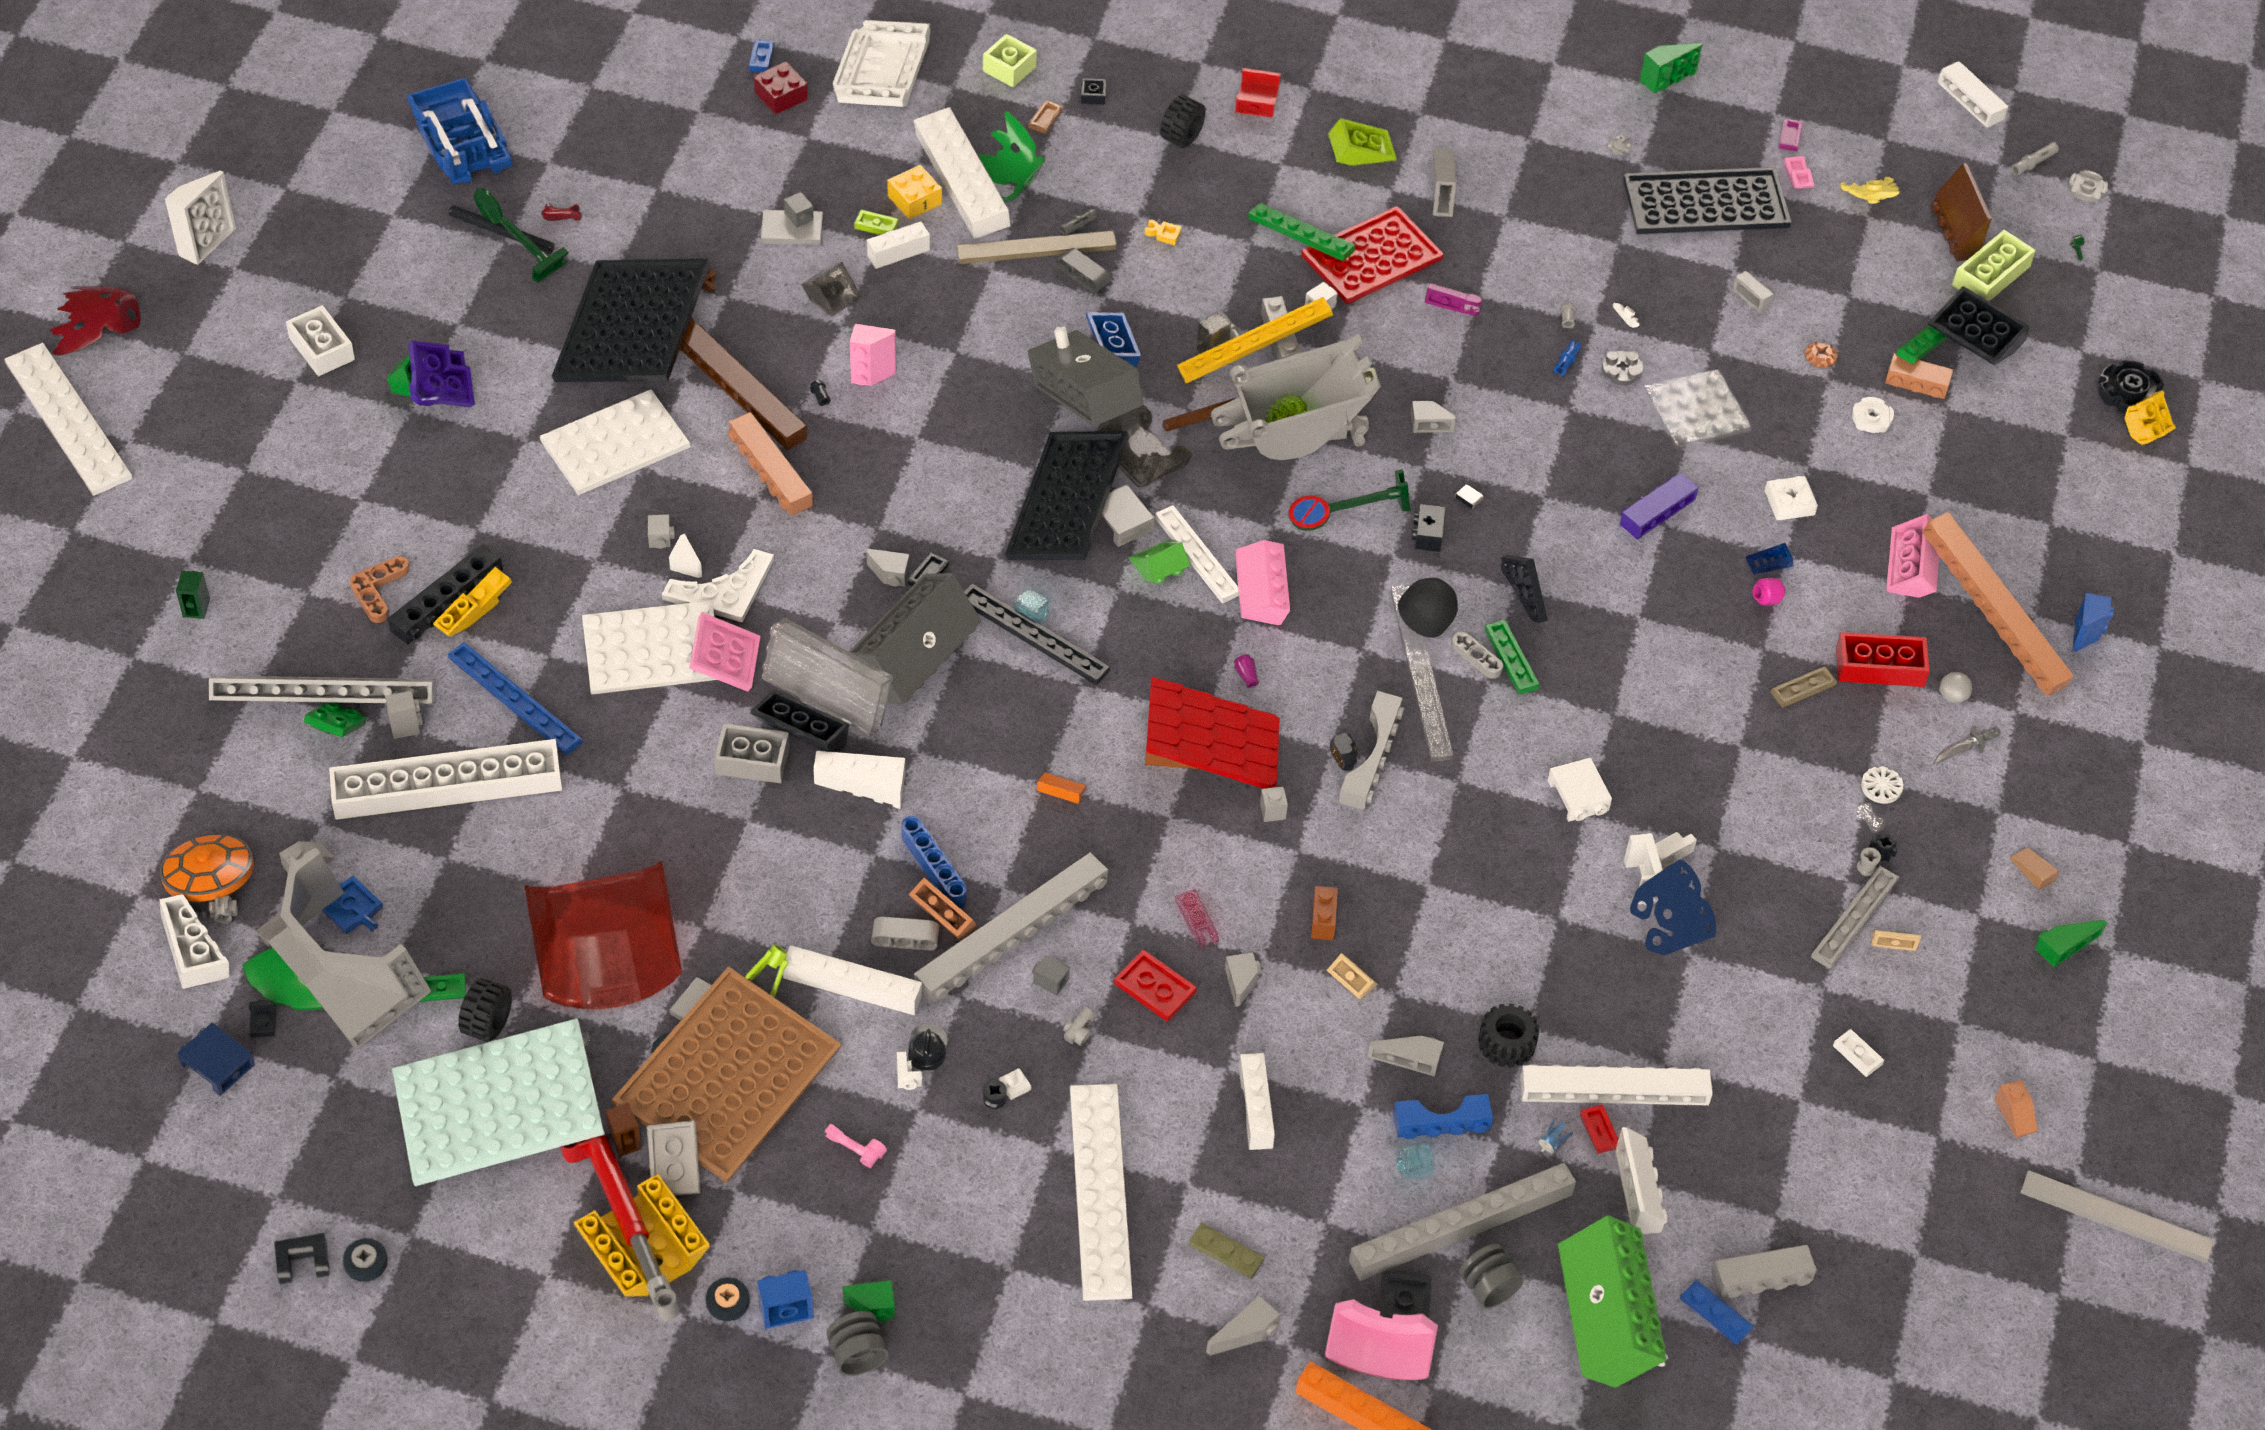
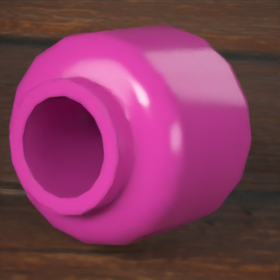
M1775 577L1759 579L1753 587L1754 599L1763 606L1780 604L1786 593L1783 583Z

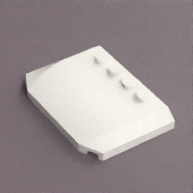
M866 20L863 22L864 26L860 30L855 29L852 32L835 76L833 86L838 103L907 106L929 44L930 26L929 24Z

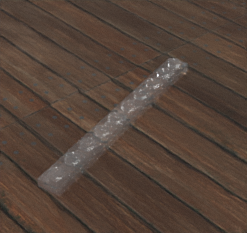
M1411 585L1393 586L1390 593L1431 762L1453 760V751L1425 636L1410 629L1402 620L1398 611V601Z

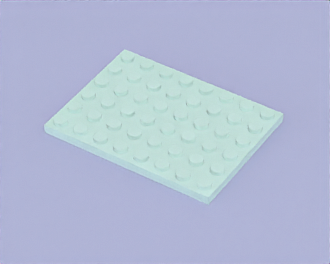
M578 1018L392 1068L414 1186L605 1135Z

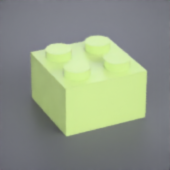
M1005 34L983 54V72L1014 88L1036 68L1037 50Z

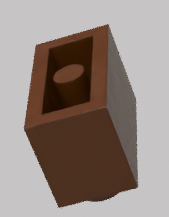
M629 1103L618 1104L606 1110L609 1135L618 1156L622 1157L641 1150L638 1123Z

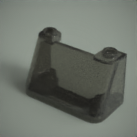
M1145 405L1103 422L1097 429V431H1127L1129 438L1118 468L1137 487H1147L1186 466L1193 455L1184 446L1175 447L1171 453L1149 430L1152 423V414Z

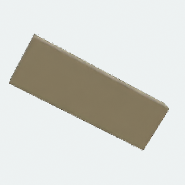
M1824 666L1774 687L1770 693L1780 706L1784 708L1835 686L1837 681Z

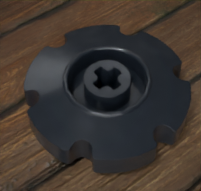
M2122 360L2119 365L2109 364L2103 369L2098 381L2100 384L2098 392L2103 401L2109 406H2116L2119 412L2125 414L2129 406L2143 401L2153 393L2162 391L2164 387L2162 378L2154 369H2146L2143 363L2131 360Z

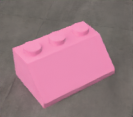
M855 324L850 339L851 383L872 386L896 374L895 330Z

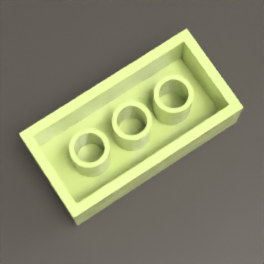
M2003 230L1957 268L1952 286L1958 290L1965 286L1990 301L2031 266L2036 250Z

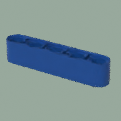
M915 816L905 817L901 823L903 842L933 885L959 908L964 907L967 901V887L921 820Z

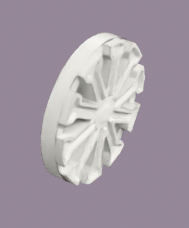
M1883 766L1879 768L1873 767L1863 775L1861 788L1863 793L1872 801L1886 804L1896 801L1901 796L1903 781L1894 770H1889Z

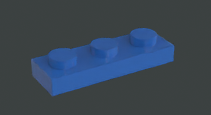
M1697 1279L1681 1294L1680 1299L1736 1345L1752 1331L1753 1325Z

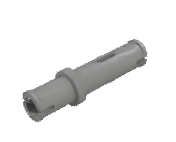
M2053 142L2031 155H2025L2021 161L2011 166V172L2017 176L2026 170H2032L2035 165L2059 151L2058 145Z

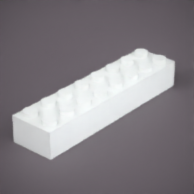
M950 107L915 119L916 136L973 238H979L1010 227L1009 211Z

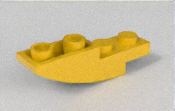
M494 567L467 596L462 593L433 625L448 637L467 629L500 602L497 597L512 583L511 579Z

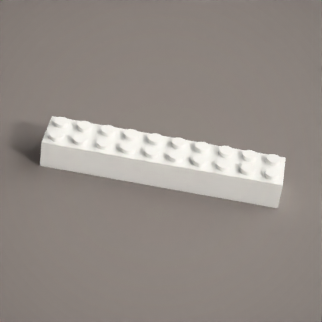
M556 739L329 768L332 806L336 820L562 791Z

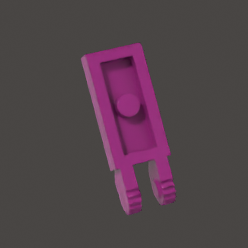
M1429 283L1425 303L1477 316L1480 313L1478 306L1482 304V299L1474 294L1467 295Z

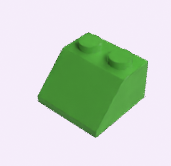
M1164 541L1129 557L1144 579L1154 582V584L1165 581L1168 575H1179L1184 572V568L1190 566L1182 542Z

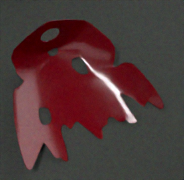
M71 286L75 287L73 289H81L83 291L63 293L69 301L57 308V310L70 312L71 314L68 319H71V321L49 330L53 332V335L64 336L52 354L64 355L88 346L101 338L103 327L118 333H127L138 328L141 317L136 296L129 290L117 287ZM103 293H112L108 298H101L99 296ZM117 300H120V305L116 304ZM129 308L135 313L136 318L134 321L128 316L127 310ZM82 321L85 323L84 327L74 330L76 323Z

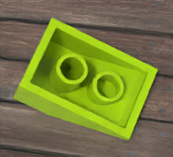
M1340 118L1328 133L1336 161L1339 163L1360 165L1397 159L1388 130Z

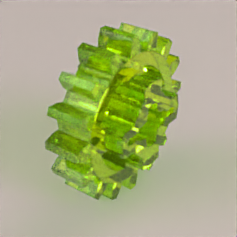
M1291 394L1288 398L1286 395H1283L1282 400L1276 399L1277 403L1275 405L1270 404L1272 409L1266 411L1269 417H1266L1265 421L1271 423L1308 412V406L1299 396L1295 397Z

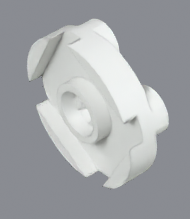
M1865 397L1861 402L1854 405L1852 420L1856 428L1861 431L1884 433L1891 426L1894 418L1892 407L1889 406L1888 408L1884 404L1885 401L1880 398Z

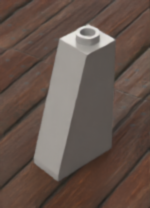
M1434 148L1433 216H1453L1456 189L1453 149Z

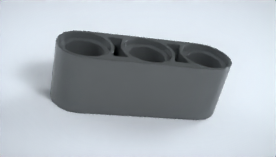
M1070 248L1056 259L1057 267L1094 294L1111 283L1110 274L1104 268L1075 248Z

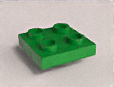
M327 702L305 714L304 723L327 734H334L343 738L364 726L366 716L359 714L356 710L343 708L336 702Z

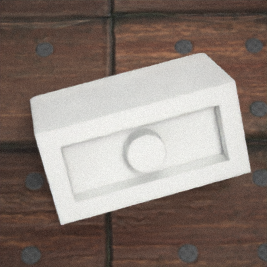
M1676 832L1655 844L1662 869L1694 852L1697 840L1692 834L1682 838Z

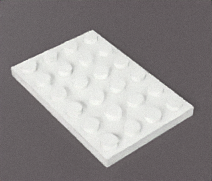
M651 389L540 436V441L578 495L690 448V442Z
M712 600L582 615L591 694L717 680L689 668L698 616L703 612L714 617Z

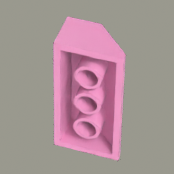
M1928 514L1892 527L1887 592L1920 598L1937 591L1939 556L1922 533L1927 523L1932 520Z
M1263 540L1236 549L1235 558L1241 618L1281 625L1290 612L1284 544Z

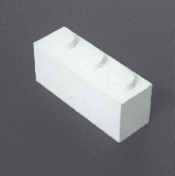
M922 222L867 239V256L875 268L930 250V234Z

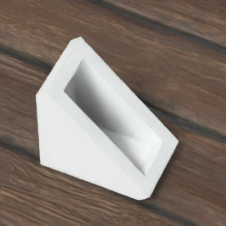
M683 534L679 537L669 556L670 570L700 578L702 577L701 563L686 535Z

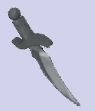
M1973 726L1970 730V738H1964L1960 742L1949 745L1937 756L1934 764H1938L1954 754L1970 750L1974 745H1978L1979 753H1982L1985 741L1999 736L2001 733L2000 729L1994 728L1979 734L1975 731L1976 726Z

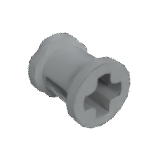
M1866 848L1861 852V861L1857 864V870L1864 876H1872L1877 870V864L1880 862L1881 855L1874 848Z

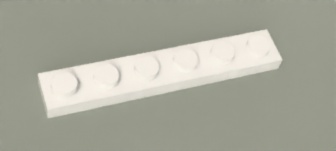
M1170 506L1155 513L1156 521L1173 542H1182L1190 564L1223 604L1238 597V586L1176 508Z

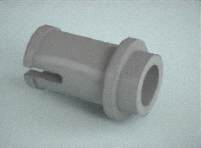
M1567 302L1560 308L1562 326L1564 328H1573L1575 325L1574 314L1576 313V307L1573 303Z

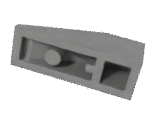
M1424 1036L1372 1041L1369 1045L1367 1057L1435 1076L1444 1042L1433 1037Z
M1256 1297L1207 1342L1206 1353L1214 1355L1262 1341L1267 1335L1273 1336L1280 1327V1314L1262 1297Z

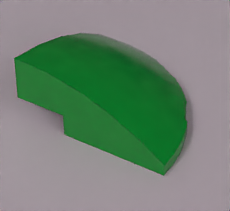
M273 948L256 955L242 964L247 980L253 988L255 987L262 993L263 998L266 1000H272L276 1005L281 1003L291 1006L295 1010L323 1008Z

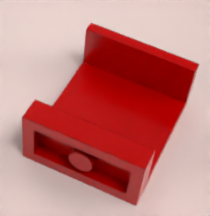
M1243 68L1241 86L1236 97L1235 113L1273 118L1279 90L1280 73Z

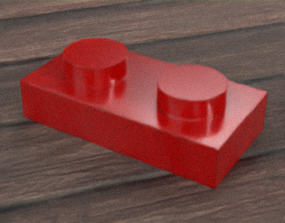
M1603 1104L1581 1110L1580 1117L1597 1154L1615 1150L1619 1139Z

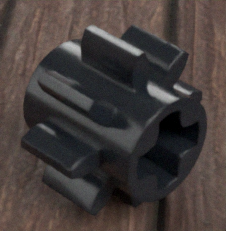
M1878 834L1876 840L1872 839L1869 845L1870 848L1879 851L1881 861L1886 860L1889 862L1891 856L1895 857L1898 851L1895 848L1897 841H1894L1890 835Z

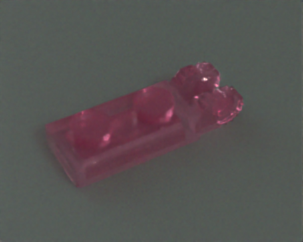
M1196 889L1176 895L1174 901L1199 946H1206V939L1202 933L1205 931L1208 932L1213 943L1219 942L1216 928Z

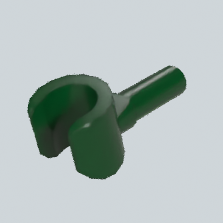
M2081 234L2073 236V240L2070 242L2071 247L2076 250L2078 260H2083L2080 246H2083L2085 243L2084 237Z

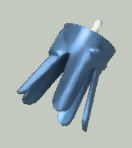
M1554 1119L1552 1120L1546 1135L1539 1140V1144L1543 1148L1542 1152L1546 1150L1549 1153H1553L1562 1142L1573 1135L1572 1132H1569L1556 1140L1565 1127V1122H1561L1556 1128H1552L1555 1122Z

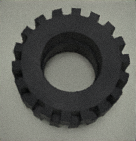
M1185 95L1176 97L1170 103L1162 118L1160 126L1161 138L1180 148L1188 147L1194 142L1203 127L1206 115L1205 105Z
M485 978L477 979L467 991L460 1007L458 1018L460 1032L485 1042L493 1041L502 1031L508 1019L512 1004L511 989Z
M1509 1003V1006L1499 1004V1008L1494 1006L1490 1012H1486L1484 1019H1482L1478 1042H1480L1479 1048L1483 1050L1484 1057L1487 1058L1489 1056L1491 1063L1494 1064L1497 1061L1499 1062L1498 1066L1503 1067L1504 1064H1508V1068H1513L1515 1063L1517 1066H1521L1523 1061L1528 1062L1531 1056L1534 1055L1539 1037V1025H1537L1536 1017H1531L1532 1013L1529 1010L1524 1011V1007L1520 1005L1519 1007H1514V1004ZM1511 1031L1520 1038L1509 1040L1500 1036L1498 1032Z

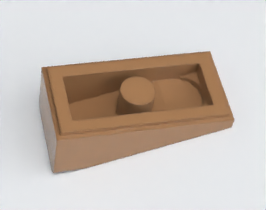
M2028 847L2010 857L2038 890L2056 881L2059 875V871Z

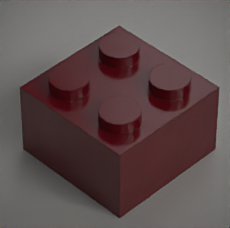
M787 62L754 76L755 93L775 115L808 100L807 83Z

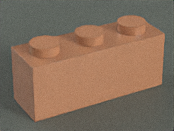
M1894 354L1885 383L1909 389L1913 392L1931 395L1935 398L1945 399L1953 369L1920 360L1913 365Z
M925 878L910 892L909 896L959 941H962L979 928L972 918Z

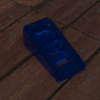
M1786 543L1746 556L1753 575L1794 566L1793 558ZM1766 558L1767 564H1764L1762 559ZM1758 560L1760 566L1756 567L1754 561Z

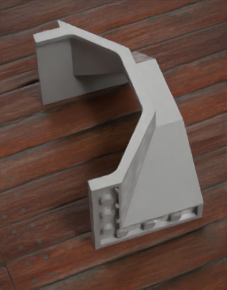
M315 847L311 851L304 853L298 861L291 856L282 910L257 929L256 933L261 937L268 949L273 948L343 1032L354 1049L357 1050L432 991L402 944L383 957L327 952L322 950L302 927V925L321 912L323 908L344 894L341 886L321 856L322 854Z

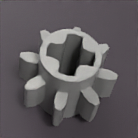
M228 895L221 898L216 897L214 902H209L210 918H214L218 923L230 922L232 916L238 915L237 901H232V898Z

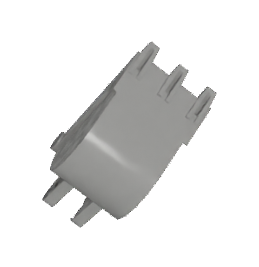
M1359 333L1345 341L1249 369L1245 365L1233 367L1230 371L1232 382L1236 385L1239 398L1219 406L1211 412L1215 426L1236 425L1233 429L1220 435L1219 441L1222 448L1229 450L1256 446L1262 455L1270 459L1287 460L1304 457L1323 446L1347 420L1350 422L1381 387L1379 379H1374L1367 383L1364 373L1372 364L1370 356H1366L1360 361L1357 357L1356 350L1364 341L1362 335ZM1244 373V375L1236 377V375Z

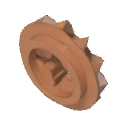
M1815 341L1814 344L1809 343L1805 350V357L1814 366L1829 367L1837 360V350L1832 348V344L1826 345L1825 341L1822 344Z

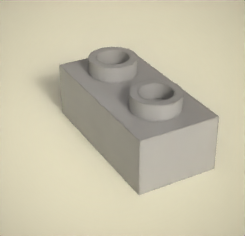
M1747 271L1736 276L1733 290L1760 313L1770 307L1773 293Z

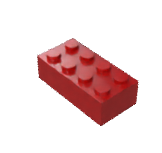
M1840 632L1836 645L1838 682L1925 686L1930 672L1926 637Z

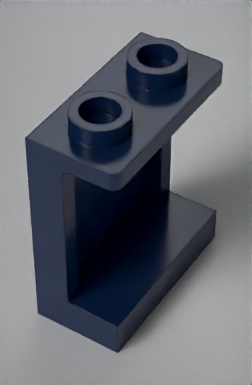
M214 1023L201 1029L197 1036L189 1043L184 1044L177 1053L180 1065L183 1067L187 1065L212 1085L213 1091L219 1096L255 1066L252 1053Z

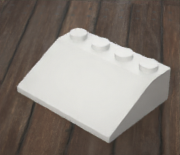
M222 171L179 186L165 199L178 255L196 265L204 260L236 229L225 176Z

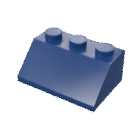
M1087 312L1086 318L1095 341L1132 366L1137 367L1141 355L1125 314Z

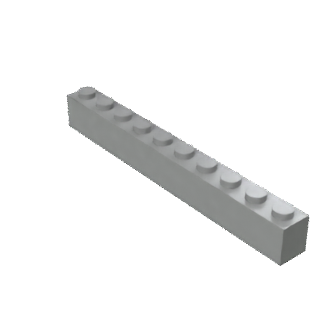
M215 675L209 678V700L386 703V695L412 691L413 699H418L419 704H432L436 701V679Z
M1091 852L915 972L914 980L922 982V994L931 1004L937 999H944L950 990L955 987H961L973 974L978 975L986 965L991 962H997L1002 957V954L1017 948L1025 938L1033 937L1038 929L1044 925H1050L1058 915L1070 911L1077 902L1086 900L1094 890L1102 889L1107 883L1108 869Z
M1562 1163L1352 1247L1349 1262L1359 1280L1362 1281L1573 1195L1576 1181L1566 1164Z

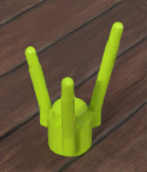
M773 944L764 957L746 974V979L754 980L767 964L775 969L780 966L770 993L772 997H775L784 970L789 964V961L786 960L789 955L788 952L780 946Z

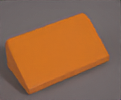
M1046 772L1037 782V791L1079 804L1086 789L1084 784Z

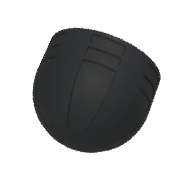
M1434 577L1420 579L1414 582L1400 597L1398 611L1405 624L1414 632L1425 637L1435 638L1442 635L1454 621L1458 612L1457 595L1454 589L1442 579Z

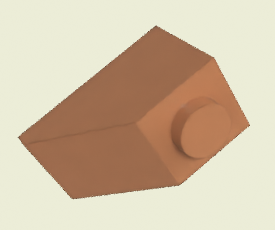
M2022 1079L2001 1085L1995 1101L2015 1138L2037 1132L2033 1100Z

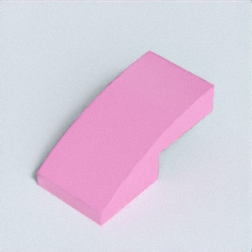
M1804 156L1785 158L1784 166L1794 189L1814 187L1811 171L1806 167Z

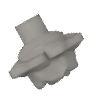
M1623 135L1610 139V144L1608 145V148L1614 154L1619 155L1628 153L1631 147V143H1628V140Z

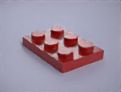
M1142 950L1114 978V984L1167 1022L1197 992L1196 986L1145 950Z

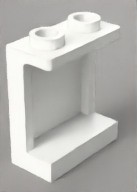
M1591 758L1550 768L1547 781L1550 787L1556 786L1568 810V822L1573 820L1581 821L1588 816L1595 814L1603 815L1609 811L1612 798Z
M1652 833L1630 835L1624 858L1626 868L1639 866L1642 876L1639 887L1663 870ZM1658 897L1653 898L1654 903L1658 901ZM1640 901V902L1638 903V904H1644V905H1646V903H1645L1644 901Z

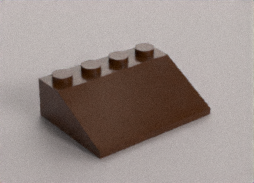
M1963 163L1936 193L1934 202L1931 204V210L1937 216L1938 226L1942 228L1944 240L1948 241L1950 254L1954 255L1956 262L1967 261L1983 247L1992 219L1968 164Z

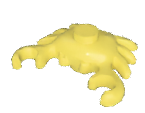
M1884 177V181H1868L1862 186H1858L1856 183L1846 185V182H1842L1840 187L1843 191H1849V193L1856 197L1868 200L1869 203H1878L1881 199L1894 197L1900 193L1898 191L1899 187H1896L1894 179L1890 177Z

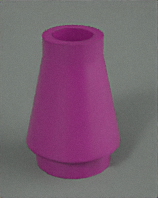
M1248 654L1237 657L1234 660V669L1248 688L1257 686L1259 681L1254 659Z

